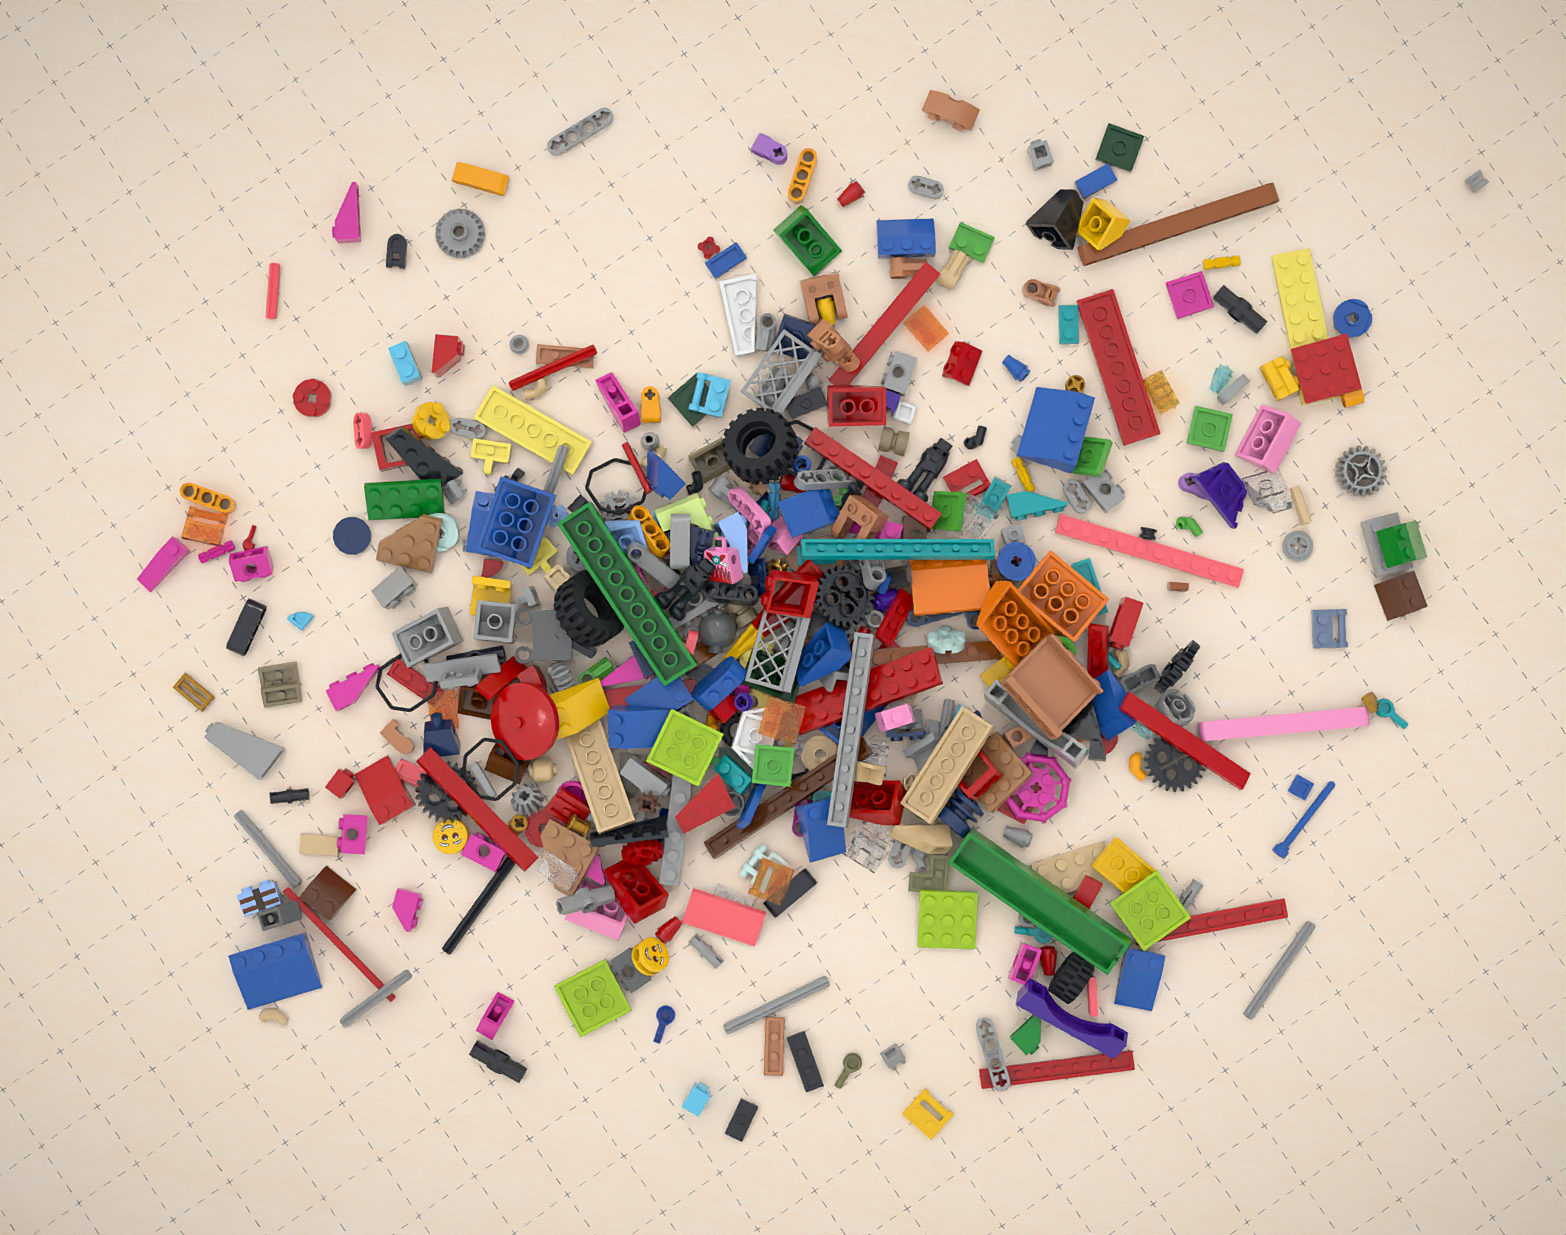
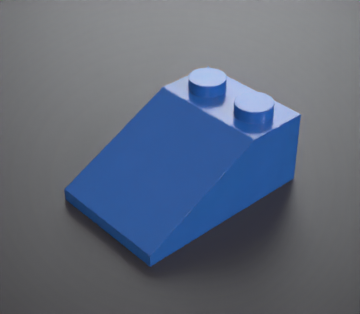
M829 489L809 490L777 502L792 538L826 528L834 524L839 515V510L833 501Z
M475 492L466 552L493 556L476 550L494 497L493 493Z
M826 622L802 648L796 671L799 686L803 687L841 669L850 660L852 654L844 629Z
M1107 670L1095 678L1100 683L1103 692L1097 694L1090 702L1094 706L1099 730L1105 739L1109 741L1130 728L1137 721L1119 710L1127 693L1111 671Z
M657 676L625 698L628 706L667 708L678 712L694 702V699L680 677L664 686Z
M626 705L612 707L608 710L609 748H653L671 709Z
M831 796L795 806L810 863L846 853L844 827L827 825Z
M1128 947L1123 954L1114 1004L1152 1011L1166 956Z

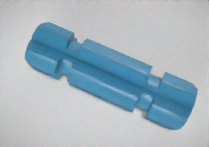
M770 482L769 490L771 492H769L770 502L768 506L770 510H768V516L770 519H778L779 506L777 502L780 501L779 491H781V484L779 482Z

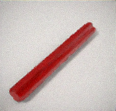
M590 345L510 380L509 386L512 391L596 355L597 349L594 345Z

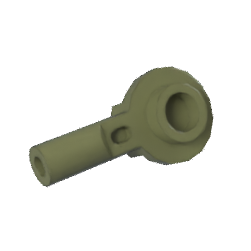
M849 1053L844 1057V1070L834 1084L837 1088L841 1089L850 1073L856 1072L861 1068L862 1059L857 1053Z

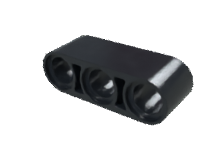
M708 581L702 589L705 598L709 602L755 606L760 599L757 589L752 585ZM711 588H716V589H717V591H716L715 594H713V595H708V594H707V592H708L709 589H711ZM730 590L736 591L733 597H727V592ZM749 592L755 593L752 599H746V594Z
M248 598L230 635L226 649L243 657L247 654L265 615L266 605Z
M804 868L770 896L763 905L776 918L818 882Z

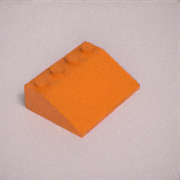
M1051 550L1017 588L1056 632L1057 636L1068 637L1073 643L1109 600L1107 596Z
M908 560L914 616L981 610L985 596L990 590L987 560Z
M1010 581L995 582L985 596L976 626L1013 667L1045 636L1055 635L1056 633Z

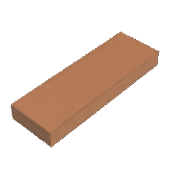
M537 344L536 364L547 365L583 348ZM594 356L569 367L593 369Z
M765 1017L764 1075L783 1076L785 1017Z

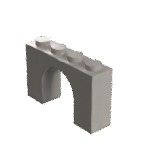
M635 755L629 759L620 772L621 775L635 784L641 793L644 792L646 795L652 791V795H659V798L660 796L664 798L670 790L668 786L671 782ZM651 801L645 802L646 806L652 804ZM643 810L633 814L636 822L648 820ZM590 813L587 820L595 825L593 816Z

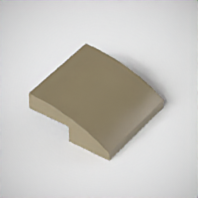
M297 661L258 667L264 708L302 702Z

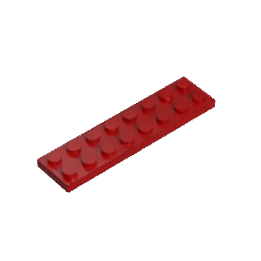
M1111 289L1077 300L1076 303L1123 446L1160 435L1161 433L1114 290Z
M929 647L870 669L864 712L942 685L943 681L934 649ZM836 681L832 692H828L822 686L796 696L791 708L797 715L796 727L798 734L803 735L842 721L848 681Z

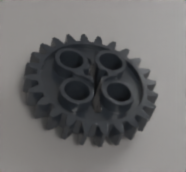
M839 565L835 566V570L829 568L828 573H822L823 578L817 579L820 585H818V592L816 593L818 600L814 601V604H819L816 611L822 610L821 618L827 616L826 622L829 623L833 620V625L837 626L840 623L841 628L845 627L846 624L848 628L852 627L853 623L855 625L860 624L859 619L863 621L866 619L865 615L871 613L867 608L874 606L870 603V600L875 599V597L870 596V593L874 590L865 587L863 577L860 576L861 570L854 572V566L850 567L849 570L847 565L842 566V569ZM838 579L844 582L843 588L838 585ZM854 589L859 592V598L854 596ZM829 594L834 597V603L828 600ZM844 605L849 607V614L845 613Z
M1192 640L1185 648H1181L1171 658L1172 663L1168 662L1161 672L1160 679L1157 681L1154 689L1162 694L1169 686H1174L1183 676L1182 672L1186 673L1193 663V658L1200 649V645Z
M1161 737L1160 740L1153 738L1155 744H1148L1151 751H1145L1149 758L1144 759L1145 762H1149V765L1144 768L1151 770L1147 776H1154L1152 783L1159 781L1158 788L1165 785V791L1172 787L1173 792L1177 791V787L1183 792L1185 785L1188 789H1191V782L1198 784L1195 778H1202L1203 776L1199 772L1206 771V769L1189 756L1177 762L1178 765L1171 764L1163 770L1160 769L1161 766L1172 762L1173 756L1179 758L1185 753L1178 754L1174 749L1175 747ZM1162 751L1167 755V759L1163 763L1157 758L1158 754ZM1188 759L1193 763L1191 770L1184 768V762ZM1171 768L1176 772V776L1172 780L1167 777V771Z
M448 761L449 767L467 784L462 777V767L458 769L457 762L454 766H451L450 761ZM470 771L466 772L468 778L471 773ZM420 774L422 780H417L416 783L420 787L415 788V792L420 794L416 795L415 799L421 800L418 803V807L424 806L422 813L428 811L430 812L429 819L434 815L436 816L435 822L442 818L444 824L448 818L451 823L454 822V817L460 821L462 818L461 814L467 817L468 814L459 805L455 808L448 805V801L454 800L449 795H445L444 790L428 774ZM475 777L469 778L471 783L475 781ZM436 794L439 800L432 801L429 796Z

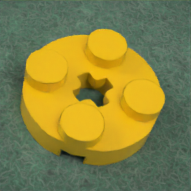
M425 402L415 409L412 424L420 437L423 436L427 438L426 440L434 441L442 438L450 430L449 416L441 403ZM430 417L433 418L434 425L432 423H428Z

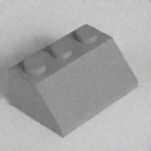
M1398 512L1360 522L1375 578L1413 568L1412 562L1387 568L1376 531L1401 524Z

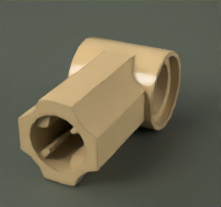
M955 250L946 267L942 268L941 275L937 278L936 282L953 290L960 278V273L970 257L961 251Z

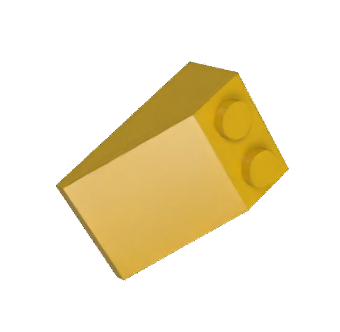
M599 678L550 695L559 715L558 739L578 733L608 714L610 709Z

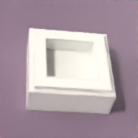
M899 400L893 419L911 425L917 406Z

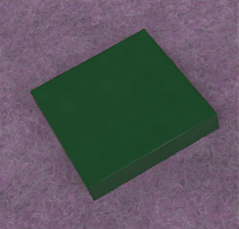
M1108 123L1095 160L1105 164L1109 163L1111 166L1131 173L1144 136Z
M697 373L668 397V400L692 427L707 415L688 409L689 404H692L698 380L696 378ZM706 383L704 384L699 406L705 407L709 391Z

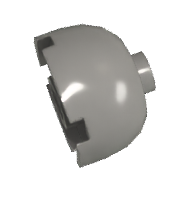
M1169 689L1160 697L1156 710L1167 716L1172 722L1183 727L1194 718V713L1196 712L1195 705L1188 695L1179 694L1177 689Z

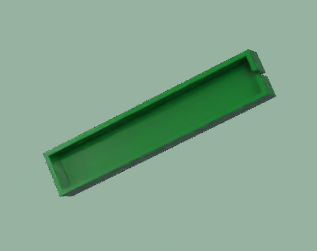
M971 828L948 862L949 865L1106 975L1110 973L1131 943L1130 937L974 828Z

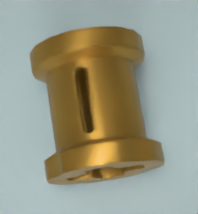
M573 814L568 821L566 829H572L584 837L591 826V822H586L578 818L576 814Z
M515 815L507 823V826L514 830L513 832L517 836L528 825L527 819L523 815Z

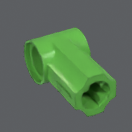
M604 657L579 675V684H582V677L585 675H590L592 679L599 678L601 681L615 669L607 657Z

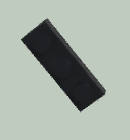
M805 1030L786 1037L805 1091L809 1092L823 1087L824 1084Z

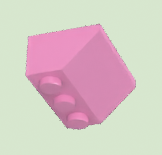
M1261 404L1235 455L1262 470L1275 474L1302 423L1291 414Z
M583 879L578 890L584 887L592 890L602 886ZM616 895L614 902L597 906L590 913L578 911L567 914L565 917L567 921L618 941L628 919V915L623 911Z

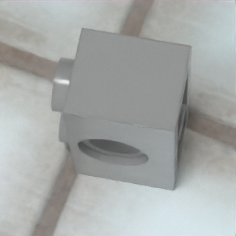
M895 351L894 356L890 355L887 366H890L888 374L884 373L881 384H884L883 387H886V390L905 396L917 358ZM894 369H901L903 376L896 378L893 375Z
M1106 469L1101 477L1090 476L1082 483V486L1105 513L1125 498L1123 495L1125 493L1119 484L1115 485L1111 481L1113 477ZM1107 485L1110 489L1109 494H1102L1100 486Z

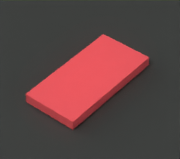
M693 888L682 923L755 947L766 912Z

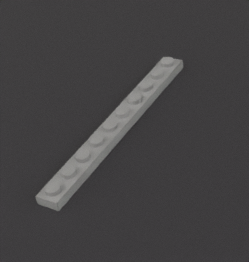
M855 632L827 821V825L848 828L875 635Z

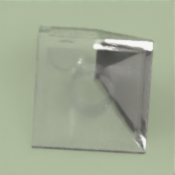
M1277 469L1275 474L1265 471L1241 478L1254 505L1272 513L1292 508L1291 491L1279 469Z

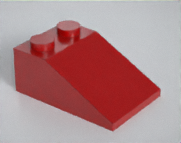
M827 385L828 426L886 425V387Z
M388 755L355 774L368 806L379 825L385 824L416 806L415 801Z
M883 780L882 785L854 781L849 817L878 825H900L904 809L900 802L907 791L900 780Z
M621 860L604 869V874L610 886L614 889V893L623 911L634 924L665 908L669 894L645 866H641V864L634 866L633 863L628 865L627 862Z

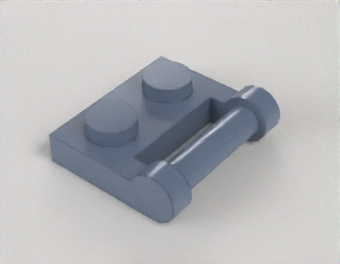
M1347 609L1311 610L1313 648H1347L1345 624ZM1332 615H1338V642H1333Z

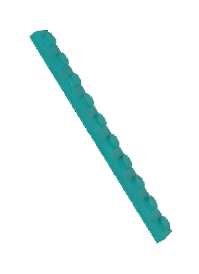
M801 539L802 560H994L995 558L994 539Z

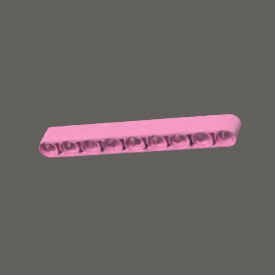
M1367 707L1198 722L1199 738L1202 741L1370 726Z

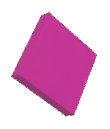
M1202 271L1165 283L1177 319L1214 307Z

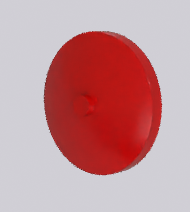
M529 682L515 683L507 686L497 695L491 710V728L495 739L504 741L516 759L531 760L545 755L554 745L559 732V715L553 699L543 688ZM498 743V745L501 747V749H502L504 752H506V750L503 748V746H502L500 743Z

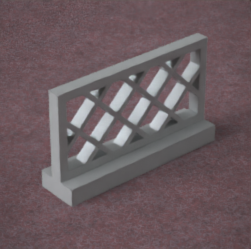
M784 329L740 392L765 410L770 407L764 403L763 396L774 394L775 403L770 409L782 414L822 354L817 350L814 351ZM784 335L791 340L792 347L782 349L780 341ZM803 348L809 352L805 359L797 360L796 349ZM793 350L795 361L784 362L782 352ZM780 352L781 363L771 364L770 355ZM795 363L796 373L787 375L785 365ZM782 365L784 376L773 378L772 367ZM769 368L771 378L760 380L759 371ZM785 379V389L776 391L774 380ZM771 381L773 392L762 393L761 383ZM758 383L760 394L752 395L746 391L750 384Z
M763 610L744 681L788 694L791 693L811 618L782 615L785 618L781 619L779 616L781 614H776L779 621L770 626L766 620L767 613ZM787 618L796 619L795 628L788 631L783 621ZM781 623L786 633L776 638L771 627ZM769 629L774 640L764 644L761 635ZM787 635L791 643L789 647L783 650L778 639ZM775 641L780 652L771 656L766 646ZM764 648L769 658L759 663L756 653ZM782 653L786 660L785 665L778 668L773 658ZM770 660L776 670L766 675L761 665ZM756 667H759L764 676L758 680L750 678L752 670ZM777 672L781 678L779 686L771 684L768 676Z

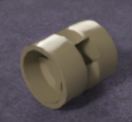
M884 426L878 450L883 452L893 450V454L904 457L910 433L901 430L895 433L894 429Z
M728 604L725 607L727 613L735 618L734 622L739 630L753 622L758 615L755 608L750 606Z

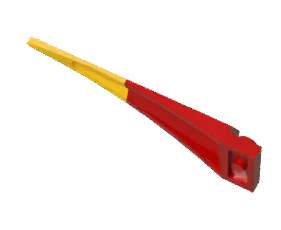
M806 560L795 572L793 571V573L815 575L817 579L823 578V572L811 560ZM785 581L773 596L772 602L800 605L805 584ZM764 608L719 664L730 656L735 659L739 658L754 646ZM767 613L766 620L770 626L779 621L776 614ZM787 618V619H785V620L783 621V623L785 624L786 622H788V621L791 620L792 618ZM778 623L777 625L771 627L772 631H775L782 625L781 623ZM769 629L762 633L761 639L771 634Z

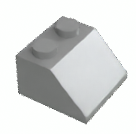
M478 600L473 639L513 644L516 626L514 617L516 604Z

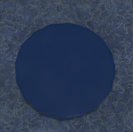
M347 517L336 524L333 530V541L341 552L348 555H357L366 550L371 542L372 533L364 520L357 517Z

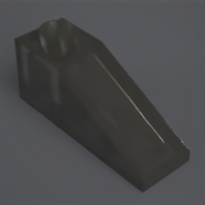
M911 564L886 569L891 577L887 589L905 588L913 584Z

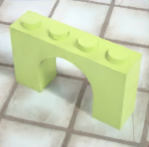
M697 493L654 510L663 532L670 530L671 514H690V523L704 529L712 530L711 526L714 525L711 515H706L704 509L707 508L704 498H699ZM718 532L714 533L712 546L715 545V538L719 537ZM679 569L681 575L685 569Z

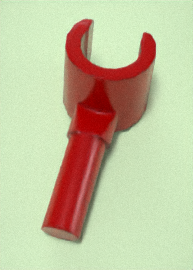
M252 525L247 539L242 543L244 550L255 548L256 544L251 542L257 527L255 525Z

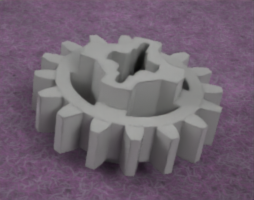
M619 490L618 494L615 495L611 491V497L609 498L605 495L606 502H600L603 508H607L609 505L611 510H615L616 507H624L625 509L635 504L633 503L635 497L629 498V492L622 495L621 490ZM618 498L625 499L622 503L614 501ZM599 510V512L603 513L601 517L603 520L606 519V521L627 520L629 516L628 512L623 515L610 514L607 516V512Z

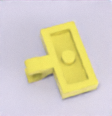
M473 438L470 457L485 460L483 473L492 475L494 462L509 464L512 445Z
M545 537L542 539L533 568L520 566L528 576L540 567L547 574L553 569L547 561L555 556L558 550Z

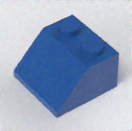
M651 450L647 452L646 478L651 483L650 486L661 498L665 496L671 500L686 483L658 455Z

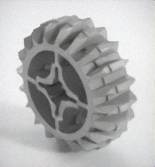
M1358 445L1356 446V451L1351 447L1349 448V453L1347 451L1342 453L1345 458H1338V461L1342 464L1335 465L1336 468L1340 469V471L1335 472V475H1340L1341 478L1336 481L1337 483L1343 481L1344 484L1340 488L1348 487L1347 494L1354 490V497L1358 496L1359 491L1361 497H1365L1366 492L1368 495H1372L1373 490L1379 491L1378 485H1384L1381 479L1387 478V475L1382 474V472L1386 471L1387 467L1381 466L1385 463V460H1378L1381 454L1379 453L1375 456L1376 450L1374 448L1368 452L1369 447L1364 446L1362 451L1361 446ZM1355 456L1366 457L1361 464L1350 462ZM1371 462L1375 468V476L1369 469ZM1347 467L1353 473L1351 481L1347 476ZM1363 467L1365 474L1359 476L1357 469ZM1362 478L1372 481L1368 486H1357V483Z

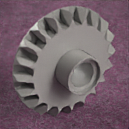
M457 208L450 210L439 219L435 236L439 247L447 255L455 258H466L475 254L483 245L485 228L481 219L474 212ZM462 228L464 229V234L460 237L455 236V231Z

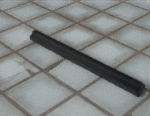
M509 856L442 947L445 953L450 955L515 866L516 863Z

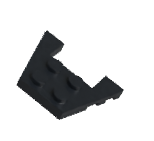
M1089 702L1062 732L1076 740L1090 741L1088 760L1106 762L1092 702ZM1036 739L1030 754L1048 757L1049 748Z

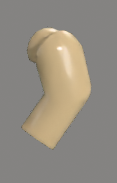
M539 379L537 380L536 388L523 390L525 400L541 397L548 390L547 380Z
M1117 649L1115 657L1122 667L1117 671L1114 670L1112 673L1120 679L1130 664L1127 651Z
M265 1008L259 1014L260 1021L276 1020L281 1026L289 1020L277 1008Z

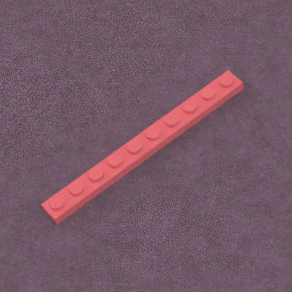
M1060 514L1055 533L1236 588H1239L1244 569L1063 514Z

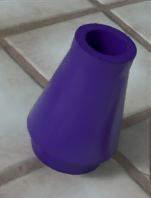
M741 692L736 696L734 702L736 708L744 712L752 707H756L758 699L746 692Z

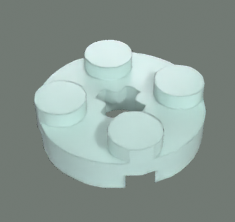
M444 513L430 514V516L443 519L441 529L444 533L439 536L437 551H446L454 546L458 540L459 527L455 518Z
M940 626L939 630H934L927 634L928 648L932 647L934 652L945 654V650H952V653L960 652L965 648V633L950 629L949 626Z

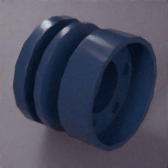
M955 789L953 793L957 798L955 800L952 797L949 798L948 801L951 805L949 807L945 805L938 818L946 825H949L961 838H964L971 830L966 821L969 819L977 823L978 820L972 816L975 812L981 818L984 813L973 799L968 798L964 792Z

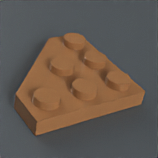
M423 514L410 524L408 523L388 537L386 536L381 539L378 544L376 560L432 573L443 519Z
M549 819L541 834V840L554 888L567 896L574 895L600 847H592L591 841Z

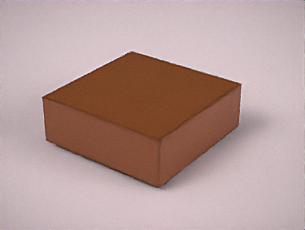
M1168 582L1167 589L1170 591L1186 592L1189 590V583Z

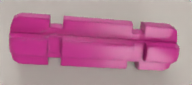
M230 540L225 542L224 545L221 544L211 548L207 552H202L198 555L199 561L203 564L208 562L209 559L213 560L226 554V552L229 553L235 550V545Z

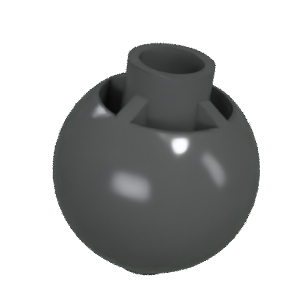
M713 610V613H709L702 618L698 632L702 643L709 647V653H724V647L730 646L734 641L737 628L732 617L724 614V610Z

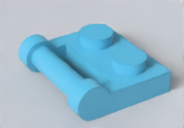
M697 372L696 378L698 380L692 404H689L688 409L722 418L731 380ZM705 381L711 383L705 407L699 406Z

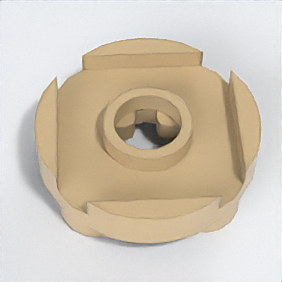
M814 736L804 744L801 753L802 762L811 771L838 752V747L833 740L826 736ZM818 749H822V752L826 753V757H822V760H818V757L814 755L818 752Z

